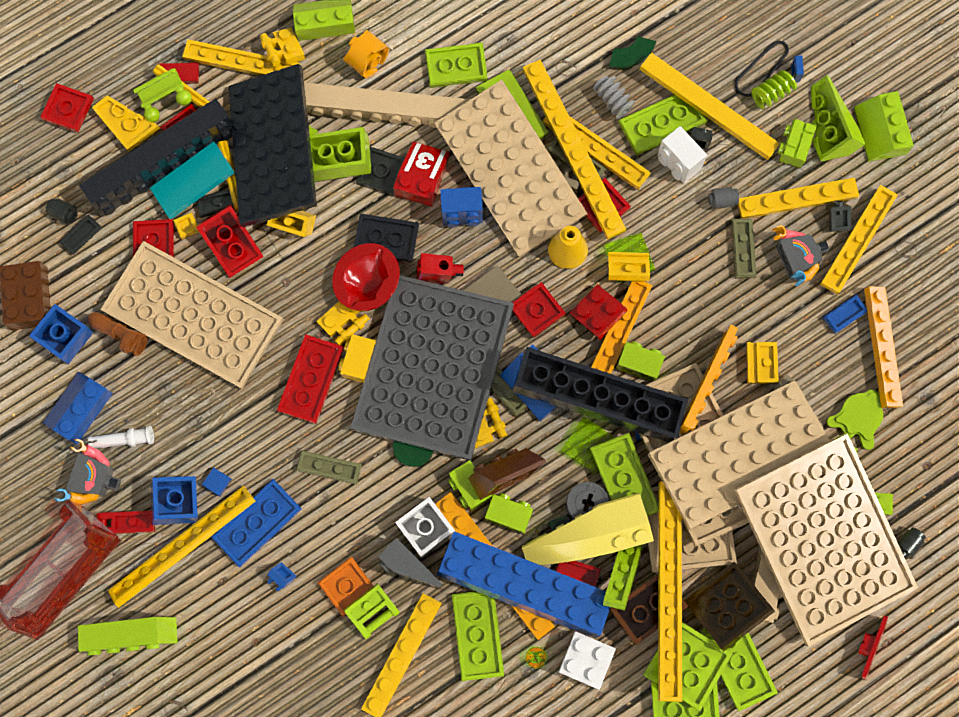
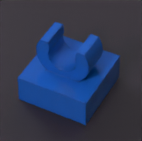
M282 562L273 567L267 574L270 577L268 579L269 584L273 581L278 584L276 591L285 588L297 577Z

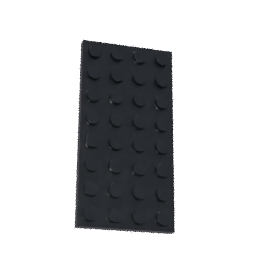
M300 64L292 65L228 86L231 122L233 124L232 138L240 225L247 227L316 207L317 199L302 66Z

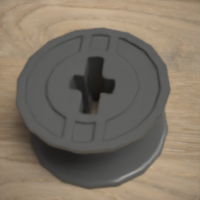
M583 482L572 488L566 501L567 513L572 520L581 513L584 515L593 510L592 506H589L587 512L583 511L585 504H582V502H585L588 496L592 497L590 504H593V507L609 501L607 493L601 486L592 482Z

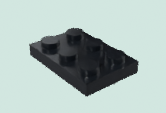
M360 213L354 247L366 243L379 244L390 250L397 261L413 263L420 224L419 222Z

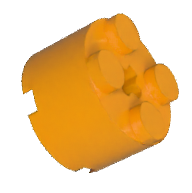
M366 30L360 37L357 38L355 36L349 42L350 49L344 56L343 61L363 77L369 78L378 71L375 67L379 63L383 65L389 54V48L374 34Z

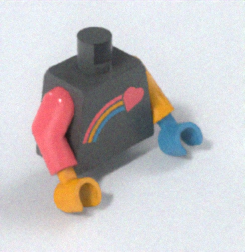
M782 225L773 228L772 231L777 233L773 237L774 240L782 239L778 242L776 248L790 281L796 279L797 283L795 286H799L801 283L811 280L819 270V264L822 262L821 254L829 252L827 242L824 240L815 243L812 235L786 230Z
M74 439L80 443V446L77 449L70 446L71 450L76 452L82 451V453L77 455L66 490H55L63 494L62 499L54 498L56 502L67 500L70 503L83 505L96 501L99 497H104L107 489L117 491L120 487L121 479L112 477L113 468L109 467V460L100 450L90 445H84L80 439Z

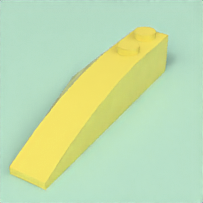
M640 493L598 504L592 507L593 510L584 515L581 513L574 517L573 521L565 525H559L551 533H545L522 546L525 559L538 565L571 562L617 552L654 541Z

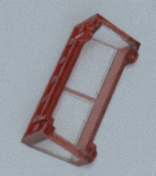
M70 499L66 501L59 511V517L63 520L11 584L9 586L0 585V619L9 630L36 640L41 638L121 541L114 532L85 507Z

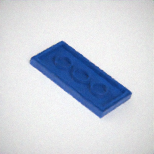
M274 479L253 497L255 502L211 536L239 568L302 510Z

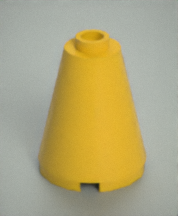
M566 226L556 233L548 245L549 258L553 264L562 269H575L582 265L588 254V245L579 229L575 226Z

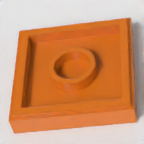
M352 557L318 582L342 617L347 615L343 610L374 586Z

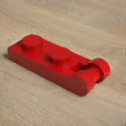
M152 510L96 513V520H98L96 535L155 532V525H152ZM107 520H111V527H107Z

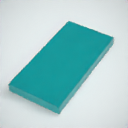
M212 142L150 187L166 215L172 219L233 175L235 171L217 144Z

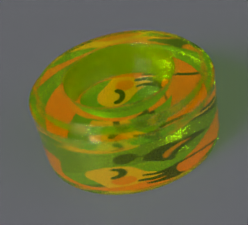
M532 647L527 651L525 659L530 667L537 669L545 665L547 654L541 647Z

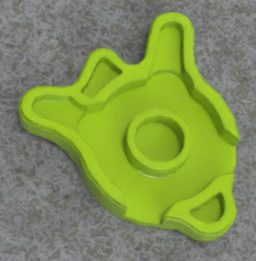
M869 390L866 393L850 396L843 403L839 413L827 419V426L841 429L842 433L848 434L850 439L854 435H858L862 448L865 450L872 449L874 447V433L883 420V409L879 401V393L875 390Z

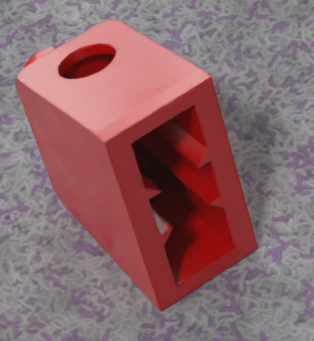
M421 253L416 264V279L434 284H447L452 276L463 277L464 265L453 264V257L447 255Z

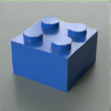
M481 187L440 189L443 226L458 227L460 224L477 226L479 223H483Z
M54 304L29 337L69 365L94 332Z
M196 476L152 478V525L196 523L198 518Z

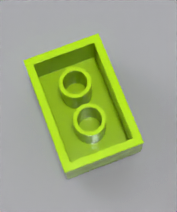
M364 127L310 135L315 182L371 173L369 137Z

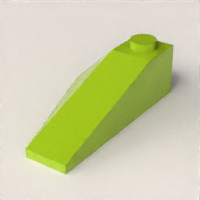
M826 75L811 86V99L815 115L813 125H816L814 146L819 159L826 161L849 156L866 145L856 122L830 77Z

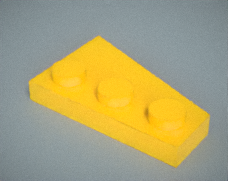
M108 95L92 106L93 110L128 152L160 129L157 124L148 122L142 115L136 114Z

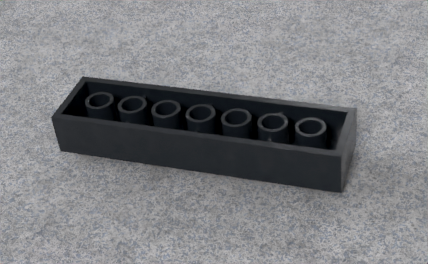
M215 98L79 184V186L102 217L110 215L122 204L125 205L131 202L133 197L147 192L152 185L159 182L212 142L218 144L219 141L230 139L232 137L233 124L228 114Z
M526 347L523 352L511 391L669 443L678 439L688 401L687 398L530 347Z

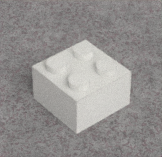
M679 126L662 140L657 156L662 165L668 166L673 177L684 184L702 169L707 154Z
M430 497L395 522L421 558H424L449 539L455 531Z
M575 631L558 673L600 690L616 648Z

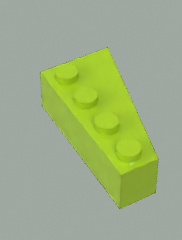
M150 617L78 625L79 652H87V656L101 655L102 650H107V654L120 653V649L126 648V652L139 651L140 647L146 646V650L159 649V645L177 643L176 617Z

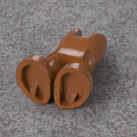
M98 312L91 313L88 316V324L93 329L109 335L115 340L121 339L119 349L122 352H130L135 356H139L146 348L147 336L145 334L128 329L127 325L117 323L109 316Z

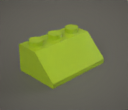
M323 0L293 5L294 25L298 41L356 33L351 0Z
M898 91L877 95L854 106L859 130L866 144L864 148L868 162L907 155L913 148V141Z

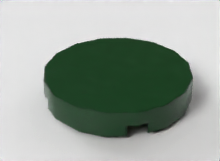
M396 441L393 443L394 455L400 463L407 467L423 466L429 462L434 453L431 450Z

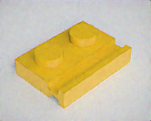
M608 252V280L649 281V253Z
M747 342V384H778L777 342Z

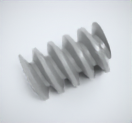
M605 76L595 83L593 89L598 91V96L602 97V101L607 103L609 109H612L611 113L616 115V119H620L631 110L635 101L631 100L628 102L627 100L630 95H622L626 90L625 88L618 90L621 83H613L616 80V76L610 78Z

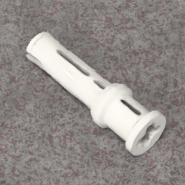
M151 426L138 430L130 428L124 433L91 436L88 438V441L92 443H88V445L97 449L126 444L131 447L141 443L153 444L154 432Z

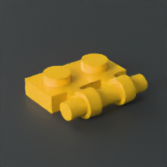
M292 28L273 32L272 39L266 33L260 35L261 45L267 51V57L274 66H278L280 60L283 59L286 65L305 60V54Z
M339 301L316 322L330 337L338 333L340 336L334 341L341 346L347 339L350 340L352 334L357 330H362L365 327L364 324L370 318L365 313L358 318L356 315L360 311L351 310ZM351 320L353 324L344 330L342 327Z
M492 398L488 399L475 449L493 443V433L497 432L500 439L508 436L505 430L506 425L504 421H501L498 413L499 408L497 404H494ZM489 415L494 423L491 427H488L485 419Z

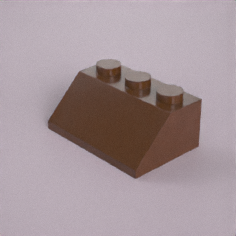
M527 448L520 451L514 449L507 453V457L503 459L499 456L491 460L487 466L481 464L473 469L474 473L468 479L477 496L482 500L531 477L547 463L546 460Z

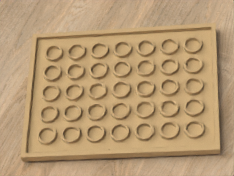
M842 434L734 489L806 646L809 647L918 589L848 434Z

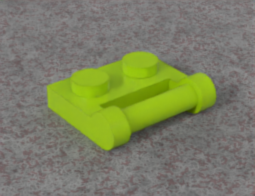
M378 583L343 609L366 640L372 636L371 633L392 616L396 617L400 614V611ZM387 605L388 610L366 627L363 625L367 619Z

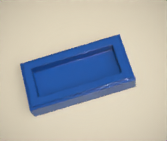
M856 294L824 316L823 320L833 333L836 334L867 313V307Z

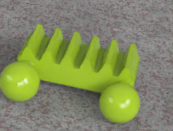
M175 68L133 90L134 93H138L142 101L141 106L145 109L144 118L148 122L153 123L159 120L160 113L158 109L151 105L158 102V100L174 92H177V103L182 106L188 105L192 100L190 92L183 89L184 85Z

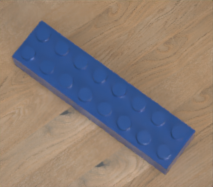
M455 531L451 535L436 576L593 638L601 636L610 610L609 606L603 605L606 591Z

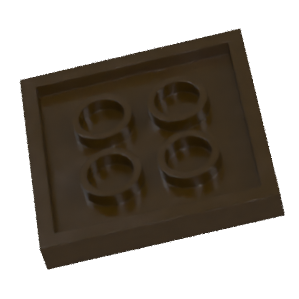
M735 562L684 600L723 652L775 612Z

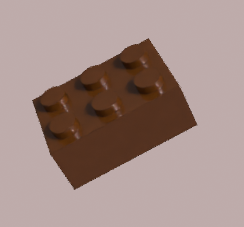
M41 261L0 266L3 325L11 331L37 327L51 309L48 267Z
M658 574L629 594L625 610L613 607L609 610L633 645H637L658 629ZM682 598V611H683L684 609H686V608L688 607V605L686 604V602H685V601L683 600V598Z

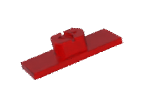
M885 615L877 635L865 633L863 643H861L858 654L868 657L861 676L863 680H867L888 622V617Z

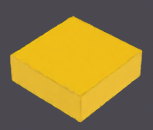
M192 212L173 220L182 240L199 233L196 228L197 222Z

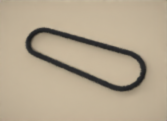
M780 40L773 42L743 73H741L738 76V78L735 81V88L740 95L745 97L752 96V93L745 94L739 90V80L775 44L780 43L786 47V52L779 60V62L775 65V67L771 70V72L767 75V77L763 80V82H765L766 79L770 78V76L774 73V71L777 69V67L781 64V62L789 53V47L786 44V42Z

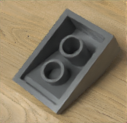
M397 538L378 556L381 559L379 564L389 574L393 571L398 576L438 589L444 587Z

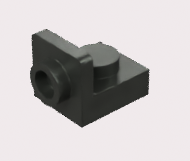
M693 127L691 138L701 149L708 150L713 137L712 131Z
M832 201V205H826V210L829 211V231L852 230L850 205L844 204V201Z

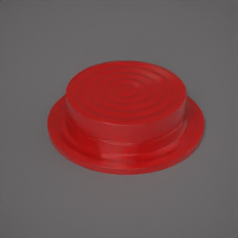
M366 243L350 249L341 257L333 273L332 285L335 296L345 307L354 311H370L380 307L390 299L397 288L400 277L398 261L390 250L379 244Z

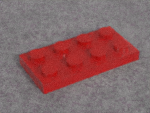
M305 334L277 411L317 425L344 347Z

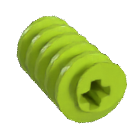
M780 70L777 74L772 75L771 78L766 79L765 82L760 83L758 87H754L752 89V98L756 105L764 110L765 105L771 107L772 102L777 103L778 97L783 99L784 93L789 95L791 89L793 91L797 90V84L788 72Z

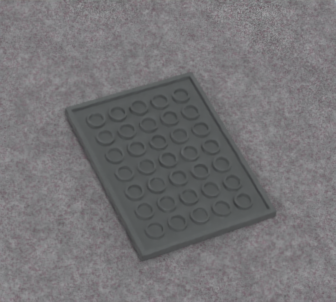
M400 275L397 288L388 300L350 429L461 459L472 460L514 303Z

